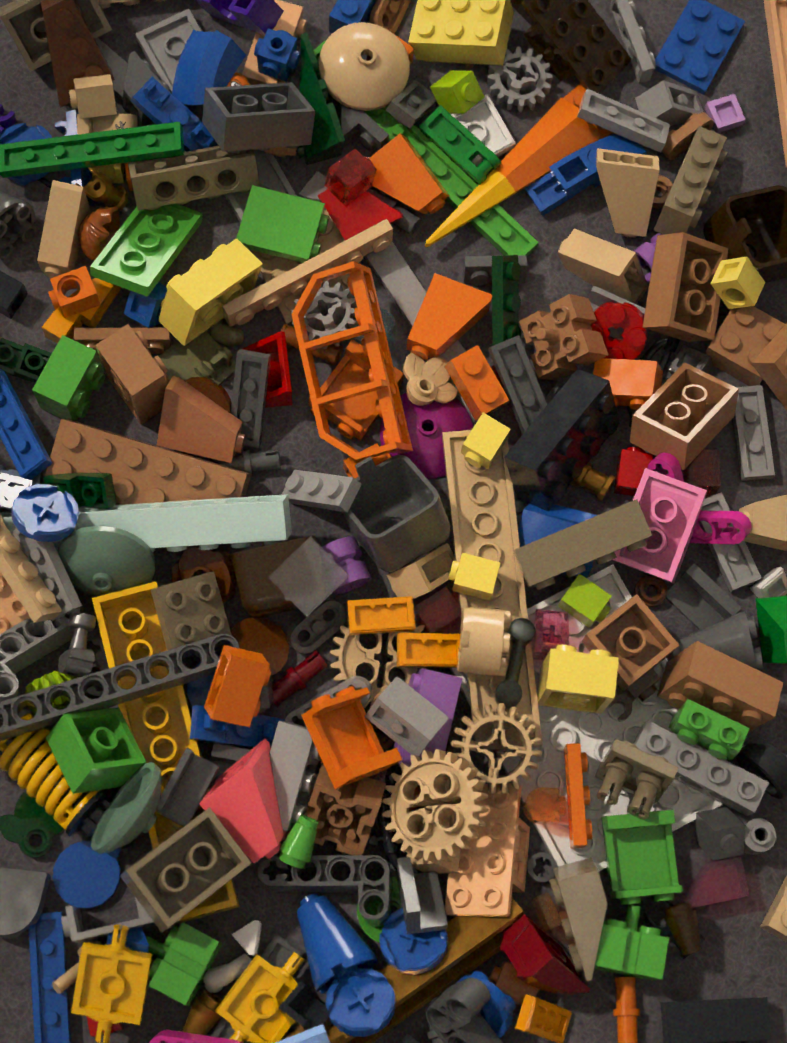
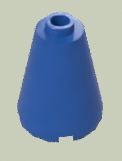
M315 893L300 901L301 906L297 910V916L313 985L317 992L326 994L337 977L341 978L356 968L373 969L377 965L378 960L375 953L327 896H319Z

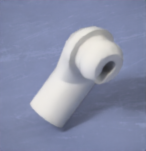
M243 954L230 963L210 968L203 978L207 991L212 993L219 992L224 986L239 978L250 964L251 959L246 954Z

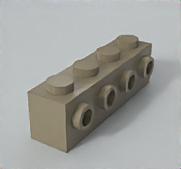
M698 126L654 231L661 234L686 233L689 226L692 228L696 227L702 211L697 209V207L704 208L711 192L706 189V186L712 188L719 173V170L714 169V167L721 168L728 152L722 149L727 137Z
M636 499L513 551L528 587L535 584L537 590L556 583L554 576L566 572L567 576L571 577L585 571L584 564L596 559L598 565L617 558L614 551L627 547L628 551L632 552L647 545L645 539L653 535Z

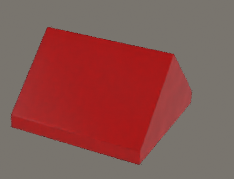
M279 331L243 348L242 350L271 354L265 408L293 405L285 332Z

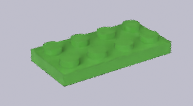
M176 203L161 206L155 210H138L136 206L91 264L90 276L148 297L201 225L203 213Z

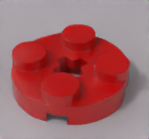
M606 302L593 311L597 321L590 325L592 331L601 332L608 352V356L604 358L627 360L637 358L643 351L648 336L647 329L642 328L644 321L642 312L634 305L625 302L623 304ZM611 326L615 329L623 328L624 331L621 334L623 339L611 338L609 328Z

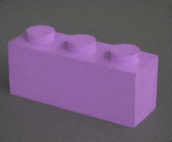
M418 668L417 673L411 675L409 686L448 716L447 722L425 748V750L432 752L434 755L436 749L446 750L463 678ZM395 742L393 749L397 748L403 759L396 765L400 766L401 762L412 765L411 754Z

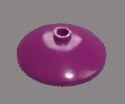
M406 393L402 394L401 401L413 451L404 454L390 452V456L403 455L408 457L427 479L446 476L442 433L472 430L473 423L469 413L456 398L449 403L433 401L430 404L418 406L408 399ZM383 418L380 424L381 446L385 445L383 439V431L385 430ZM429 423L434 429L427 432L423 430L422 425Z

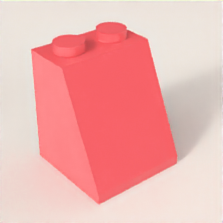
M263 739L219 775L199 803L204 810H207L209 807L240 849L254 864L264 856L267 859L272 858L281 847L280 842L290 832L282 829L269 754L271 746L266 739Z

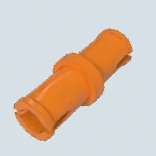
M636 977L615 978L616 1009H613V1017H617L618 1043H638L637 1017L640 1016V1009H637Z

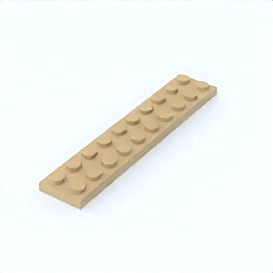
M471 430L443 432L442 441L455 561L460 562L463 552L500 562L490 601L459 593L461 617L463 608L478 607L510 611V624L518 618L528 619L523 573L513 551L520 547L513 483L504 456L509 452L508 439L490 468L486 469L483 466L477 468L464 459L465 455L461 454L462 445ZM510 640V646H509V653H508V654L502 653V657H506V659H507V660H506V673H507V668H508L509 659H510V654H511L512 645H513V642H512L511 640ZM530 642L525 648L518 681L522 689V698L516 706L518 710L515 719L517 720L522 714L529 716L523 726L526 728L532 724L536 725L537 729L530 733L529 736L530 738L540 737L541 743L533 744L532 747H541L543 742ZM506 673L505 676L467 674L471 713L472 709L477 708L482 716L486 715L484 705L488 703L491 704L493 713H496L497 703L495 702L494 694L498 685L505 681ZM505 709L504 714L507 715L508 712H509V709ZM472 714V722H473L474 720H476V718H475L474 715ZM494 720L486 722L474 732V741H484L489 738L494 727ZM504 722L506 741L510 745L523 746L518 731L511 724ZM498 738L493 740L494 744L490 743L489 746H480V748H485L488 751L509 750L499 744Z

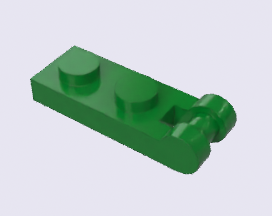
M441 105L419 126L421 132L459 165L478 185L487 179L485 175L491 169L496 170L502 164L501 160ZM479 155L483 158V161L476 166L472 161Z

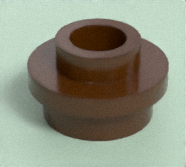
M646 575L637 582L635 595L637 594L647 607H656L665 600L667 586L662 579ZM647 586L654 587L656 595L653 597L648 596L645 593V588Z

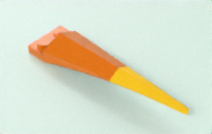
M581 83L552 106L501 161L502 164L496 170L493 169L487 175V179L479 184L426 240L425 247H430L485 211L551 172L549 167L564 157L595 141L615 134L577 117L582 97L586 91Z

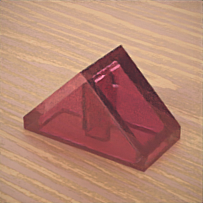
M536 609L534 621L536 633L532 642V656L534 660L544 661L551 648L556 649L557 645H569L568 612Z

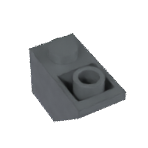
M133 51L129 54L122 107L128 114L138 116V126L141 127L153 121L130 101L132 97L152 76L171 94L172 92L167 83L160 81L153 73L150 64L145 59L142 60Z

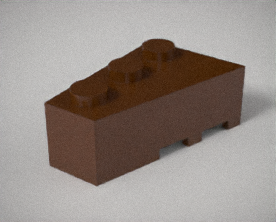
M44 0L40 2L60 108L70 103L69 90L75 89L74 78L110 74L112 81H114L112 70L74 0Z

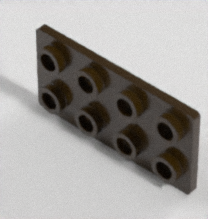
M523 0L521 2L522 7L536 24L531 26L524 33V36L537 53L543 55V61L550 64V70L560 81L576 76L585 89H590L600 94L631 62L632 59L588 0Z

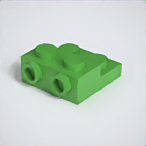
M689 699L675 713L668 727L681 741L690 745L697 743L705 747L712 756L722 760L727 758L732 760L740 752L750 729Z

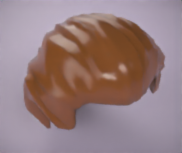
M118 206L94 209L92 213L86 215V218L80 224L78 229L80 246L84 254L92 261L98 257L120 228Z

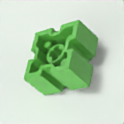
M628 904L625 922L607 919V921L603 922L594 969L650 981L663 980L669 938L660 936V929L646 926L638 928L641 907Z
M182 922L180 928L176 926L172 928L164 944L149 936L146 937L149 947L148 952L157 956L150 968L149 977L152 980L149 986L185 1006H190L203 983L205 973L211 968L223 944Z

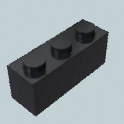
M767 997L660 1002L664 1043H727L732 1041L761 1043V1040H771Z

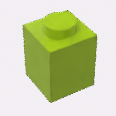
M449 71L430 87L438 105H441L449 113L465 114L485 97L473 71Z
M579 573L560 600L558 607L590 628L595 621L601 623L611 610L607 603L612 596Z

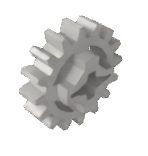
M517 47L516 52L513 54L509 49H506L503 65H489L487 85L490 86V96L498 95L496 104L500 105L506 102L508 111L514 105L517 106L519 112H522L525 105L530 110H534L535 101L540 104L544 103L545 95L550 93L553 74L548 73L549 63L541 64L542 54L533 57L531 48L526 53H522L521 48Z
M329 281L324 282L323 287L318 290L304 316L309 341L357 327L354 309L357 308V305L349 288L343 291L342 285L339 282L333 288H331ZM299 299L294 300L295 305L297 304ZM340 342L335 343L336 347L340 346Z

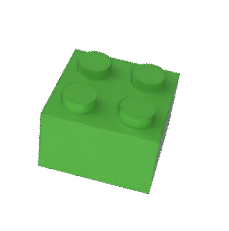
M64 335L61 336L32 389L42 410L61 419L77 421L79 417L83 419L86 416L91 404L88 401L93 390H100L105 380L104 370L97 351Z
M119 708L65 713L46 737L73 794L123 787L128 779L147 763Z

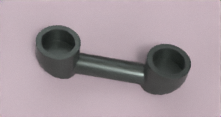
M526 618L515 619L511 622L508 630L513 645L505 681L498 685L494 694L497 705L498 703H503L505 709H510L512 706L516 707L522 698V689L518 681L526 645L532 641L536 633L534 624Z

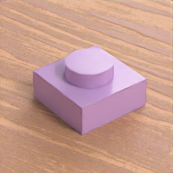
M735 94L709 101L705 105L707 115L714 121L713 129L716 133L744 125L746 119Z

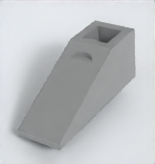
M278 721L269 754L282 829L291 831L300 815H305V812L309 810L307 802L310 793L314 789L317 779L316 770L321 758L307 727L291 722Z

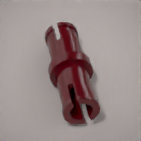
M316 650L294 669L292 667L286 670L287 674L272 685L273 703L276 707L298 689L304 690L307 687L305 685L307 682L329 667Z

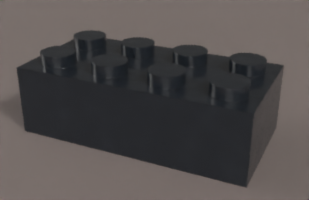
M577 369L504 456L518 499L549 511L555 502L563 497L565 490L572 481L581 475L583 468L589 460L598 454L606 439L615 433L620 422L609 380Z

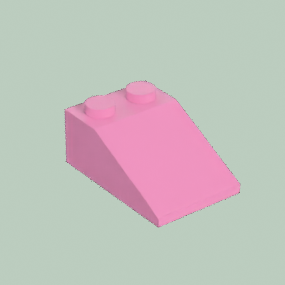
M645 468L633 500H638L653 536L645 539L646 546L629 552L627 547L614 551L617 558L612 560L674 584L688 549L707 490Z

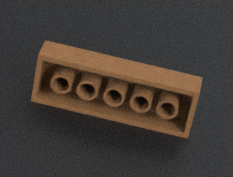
M61 419L50 456L52 464L47 467L45 476L66 473L112 474L116 503L122 505L245 497L252 476L251 473L70 419Z

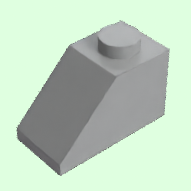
M664 80L635 98L638 111L670 124V126L685 123L692 114L704 112L696 90Z

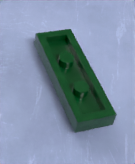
M518 255L492 256L493 346L518 335L521 339V329L519 327L521 298L518 292V279L520 278L521 268L518 263Z

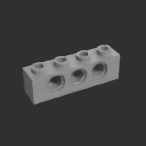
M649 720L641 726L633 743L639 750L653 756H661L667 759L670 764L677 766L678 770L674 779L745 816L756 812L769 784L766 780L727 760L712 756L707 750L696 744L690 745L681 741L676 734Z

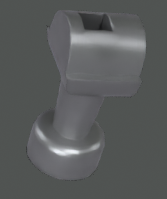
M85 613L70 614L68 626L74 632L69 650L62 653L59 657L58 669L60 673L77 677L86 676L91 673L95 656L93 650L87 649L88 632L95 629V616Z

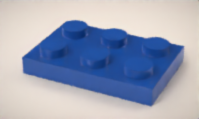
M689 0L655 59L656 68L654 70L704 95L740 33L745 20L705 0Z

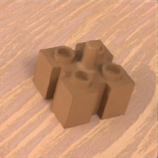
M568 294L549 305L551 312L539 310L519 321L526 343L535 345L536 353L532 354L531 358L537 376L540 379L557 381L560 376L565 378L575 373L577 370L576 364L588 366L608 356L601 332L592 331L590 325L597 320L589 298Z
M322 762L307 806L309 810L305 812L306 816L319 822L314 843L323 846L326 839L338 843L337 851L349 855H363L371 827L374 825L381 805L386 783L367 777L334 789Z

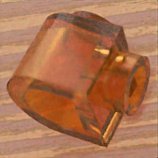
M559 788L534 789L524 801V813L533 823L557 824L559 823V816L566 815V797L559 796Z

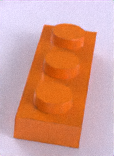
M580 743L567 744L564 747L570 848H584L587 846V840L592 839L591 819H585V806L590 805V791L588 785L583 786L582 772H587L588 770L587 753L581 752Z

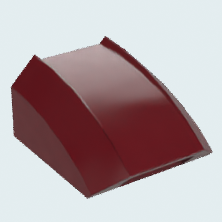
M524 914L504 932L500 950L510 959L517 971V978L537 989L551 993L582 995L590 992V987L580 972L576 973L574 963L563 946L527 915Z

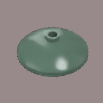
M89 526L75 530L61 541L57 551L72 585L80 591L93 596H101L150 583L155 573V557L149 546L134 534L115 527Z
M153 762L146 763L119 790L96 827L91 841L92 850L98 854L112 852L132 842L141 832L147 833L152 828L157 819L154 812L161 797L162 775L158 765Z

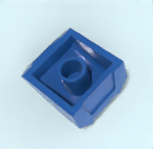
M193 30L178 62L172 95L185 105H204L205 88L226 87L246 54L230 37L217 30L215 32Z
M529 504L523 509L518 528L520 547L597 515L555 504L549 511ZM593 560L584 564L586 570L580 574L585 578L588 577L593 567Z

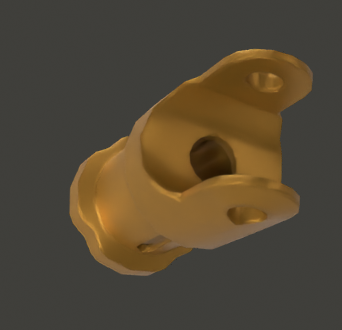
M89 167V170L95 175L84 186L86 196L95 202H103L105 207L118 206L119 211H121L128 202L129 193L127 189L121 185L115 186L109 177Z
M588 462L583 468L581 475L574 479L571 485L577 488L580 486L597 495V500L602 501L615 477L613 475L606 476L592 468V463Z

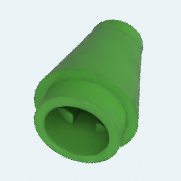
M300 815L298 821L281 844L279 859L288 865L304 869L306 862L311 861L319 822L309 816Z

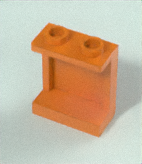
M352 339L347 345L344 357L320 388L322 396L370 382L368 372L371 369L369 357L365 355L360 343ZM394 367L399 388L403 383L404 373ZM377 391L324 405L327 419L337 425V431L344 437L352 439L354 436L361 441L379 416L376 409ZM309 397V407L312 408L310 412L314 415L311 398Z
M351 686L336 693L335 698H331L329 694L323 695L311 702L312 708L301 715L334 789L381 773L403 760L397 748L386 752L383 751L370 721L365 718L366 712L361 699L370 694L368 687L355 691L354 686Z

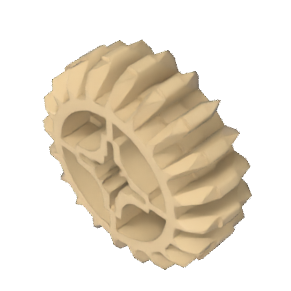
M488 703L484 705L486 715L482 716L480 711L474 708L472 709V714L476 720L472 722L468 717H462V722L468 728L466 731L458 727L455 728L454 732L463 736L462 741L452 740L451 746L461 747V752L455 754H458V759L464 758L469 761L467 768H476L471 761L469 751L484 753L488 759V775L478 771L475 777L488 783L489 794H495L496 784H500L501 792L507 794L509 790L508 782L511 781L515 789H520L521 784L517 777L521 775L526 781L531 780L530 774L525 771L527 766L534 770L538 769L539 765L531 762L530 759L531 755L536 757L542 756V751L532 750V745L541 743V738H530L529 734L534 732L537 727L535 724L529 725L526 728L523 726L529 718L527 714H522L516 720L515 716L518 710L516 707L512 706L506 715L504 714L505 705L503 703H498L496 713H493L492 706ZM494 720V727L488 739L484 741L471 740L474 732L481 725ZM504 722L511 724L518 731L523 746L510 745L506 741ZM498 738L500 745L513 749V751H504L503 754L499 753L500 757L494 759L492 752L485 748H480V746H489L490 743L494 744L493 740ZM509 756L521 757L520 762L511 772L499 776V770L505 758Z

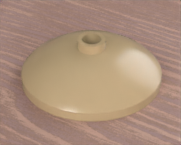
M353 23L339 28L325 41L319 57L320 78L325 80L327 92L340 104L355 110L371 111L386 107L405 89L410 73V62L404 45L392 32L372 23ZM364 54H367V55H369L372 59L369 60V61H366V60L362 59L361 56L364 55Z

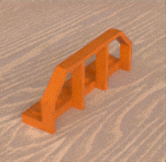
M353 261L313 274L291 315L319 437L353 459L360 461L368 457L373 458L390 452L404 454L413 451L371 268ZM349 274L350 277L347 279L348 288L351 294L355 296L357 308L354 309V314L360 326L309 341L304 316L322 283ZM364 335L361 343L371 365V369L368 372L370 382L322 396L312 350ZM376 390L378 396L376 409L379 416L383 418L385 426L383 439L385 445L359 452L330 433L324 405Z

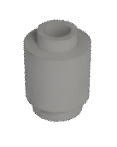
M756 818L744 823L745 853L756 855L773 847L776 841V831L769 821ZM755 831H758L761 841L756 839Z

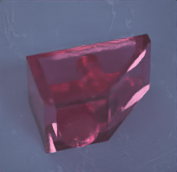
M741 856L715 861L711 859V862L703 864L678 904L691 902L692 907L696 908L749 897L750 893Z

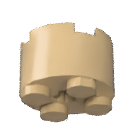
M478 607L463 608L460 625V648H458V672L474 675L505 676L507 659L502 657V653H509L510 633H504V630H509L510 611Z

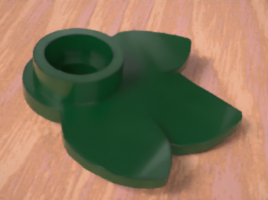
M27 791L16 802L14 815L0 816V832L7 841L19 844L23 854L31 858H39L48 853L53 843L52 837L63 829L54 820L53 815H49L42 806H39L36 798H31ZM36 835L41 838V845L39 847L30 845L29 838Z

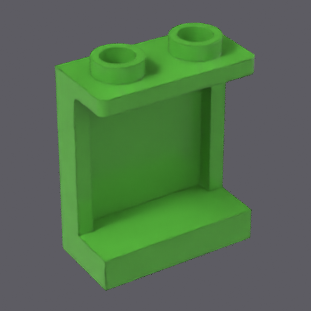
M252 185L237 239L250 251L253 250L304 263L320 254L321 244L317 243L320 233H326L329 216L325 215V203Z
M674 810L650 812L647 819L637 818L639 813H636L635 816L622 814L602 817L611 899L620 898L621 905L641 903V896L654 895V902L675 900L674 893L683 892V887L678 882L671 825L675 823Z

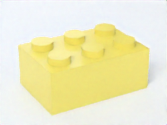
M418 0L408 41L409 45L414 48L416 60L503 65L514 15L510 0Z
M237 238L227 245H219L210 257L205 260H197L188 272L182 276L177 274L168 282L166 296L161 303L162 309L158 321L185 346L224 318L223 305L254 289L263 263Z
M557 645L556 649L551 648L540 667L537 692L538 706L602 714L615 698L619 658L610 657L611 653L605 650H590V654L576 652L577 648L569 645Z

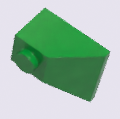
M787 596L756 598L762 662L787 663Z

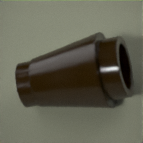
M691 902L666 908L667 917L664 920L679 949H681L682 955L701 951L697 909H693Z

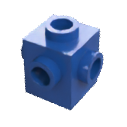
M268 28L264 39H258L254 50V56H257L258 72L287 82L292 69L295 70L301 56V52L297 51V38L286 31H275Z

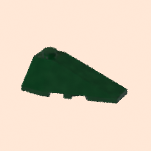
M303 33L300 39L299 91L315 110L311 145L299 146L296 148L299 159L304 157L306 165L341 156L345 139L333 103H329L325 80L317 78L316 74H319L320 70L307 33Z

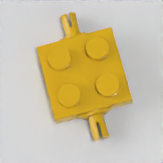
M121 925L113 926L111 944L99 945L84 942L81 948L71 1013L89 1016L98 1021L95 1041L98 1043L101 1042L102 1037L103 1043L110 1042L112 1024L124 1022L140 1025L142 1021L153 954L134 951L125 947L128 927L123 925L121 933Z
M293 951V954L284 966L280 968L269 964L256 954L215 1009V1012L226 1019L235 1031L230 1039L242 1043L245 1040L252 1043H276L283 1038L291 1025L278 1007L298 985L292 976L303 961H305L302 957Z

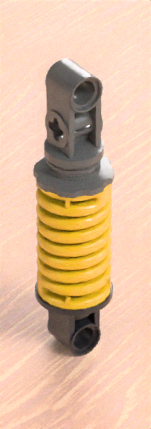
M27 709L19 713V717L23 720H30L35 717L33 712ZM0 717V727H1V726L3 725L4 720H3V718ZM47 728L0 741V769L8 771L9 777L17 781L21 789H27V794L31 798H36L37 804L45 807V811L49 815H53L54 820L65 830L69 837L82 829L92 838L100 819L110 804L108 801L114 793V788L73 794L46 740L47 735L50 733ZM135 839L129 844L107 854L113 858L126 857L132 851Z

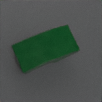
M1 338L0 369L5 371L6 374L36 383L52 353L27 343L22 346Z
M66 473L44 477L45 484L56 486L57 490L64 494L65 491L71 494L77 502L78 508L85 506L109 509L116 505L113 479L110 473Z

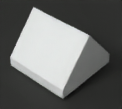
M782 567L773 568L760 581L750 587L751 591L758 598L785 596L787 594V576Z
M258 920L252 921L232 934L250 956L258 954L262 923Z

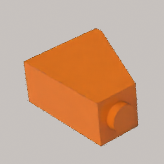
M400 133L352 171L355 177L425 215L428 213L434 214L445 205L444 200L449 197L447 191L409 139Z
M434 273L407 338L406 350L411 351L410 353L419 356L422 360L440 357L489 312L492 294Z

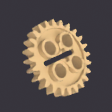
M341 625L339 630L344 635V638L334 637L332 641L339 646V649L329 652V655L338 658L337 662L330 664V668L339 669L340 672L333 678V681H345L356 676L357 666L362 664L368 665L373 671V677L369 681L372 686V696L363 708H366L369 702H372L373 698L378 693L383 692L391 683L388 678L391 669H401L405 674L404 682L409 685L411 675L417 673L418 668L426 669L431 667H397V652L392 647V640L398 633H421L425 626L420 625L414 631L388 632L385 656L391 658V662H387L384 665L383 685L381 688H378L376 684L380 662L374 660V656L381 652L382 633H373L376 638V646L373 649H365L359 641L361 634L349 635V628Z
M439 749L435 750L434 755L430 751L423 750L422 758L417 755H411L412 765L400 763L403 771L401 775L391 774L396 783L395 786H385V789L392 794L391 798L382 799L383 803L390 805V810L382 813V816L391 818L392 822L385 828L388 831H396L392 841L395 843L403 842L401 846L402 852L410 853L412 851L413 858L422 859L424 857V861L434 862L435 858L439 861H447L448 854L453 857L460 856L458 846L468 850L471 848L467 840L469 837L479 839L480 836L474 829L476 825H486L479 818V814L489 812L488 808L480 806V801L488 798V794L478 791L485 782L484 780L474 779L478 770L473 767L467 768L469 764L467 759H458V754L452 752L446 754L445 751ZM448 778H451L452 786L446 793L444 785ZM418 785H420L421 793L419 797L415 799V788ZM461 798V802L458 804L436 805L438 801L452 802ZM436 805L432 807V810L417 809L416 811L409 813V809L412 807H426ZM455 811L456 822L450 827L449 817ZM424 818L425 828L420 833L418 829L419 822Z

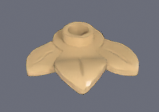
M413 353L407 356L403 364V373L408 380L406 394L413 404L424 406L433 401L449 403L456 397L458 390L448 382L450 376L444 367L448 363L446 359L434 357L425 362Z

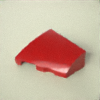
M350 179L343 180L318 195L321 202L325 203V209L344 240L361 233L385 219L392 225L404 217L401 211L387 205L379 197L368 193Z

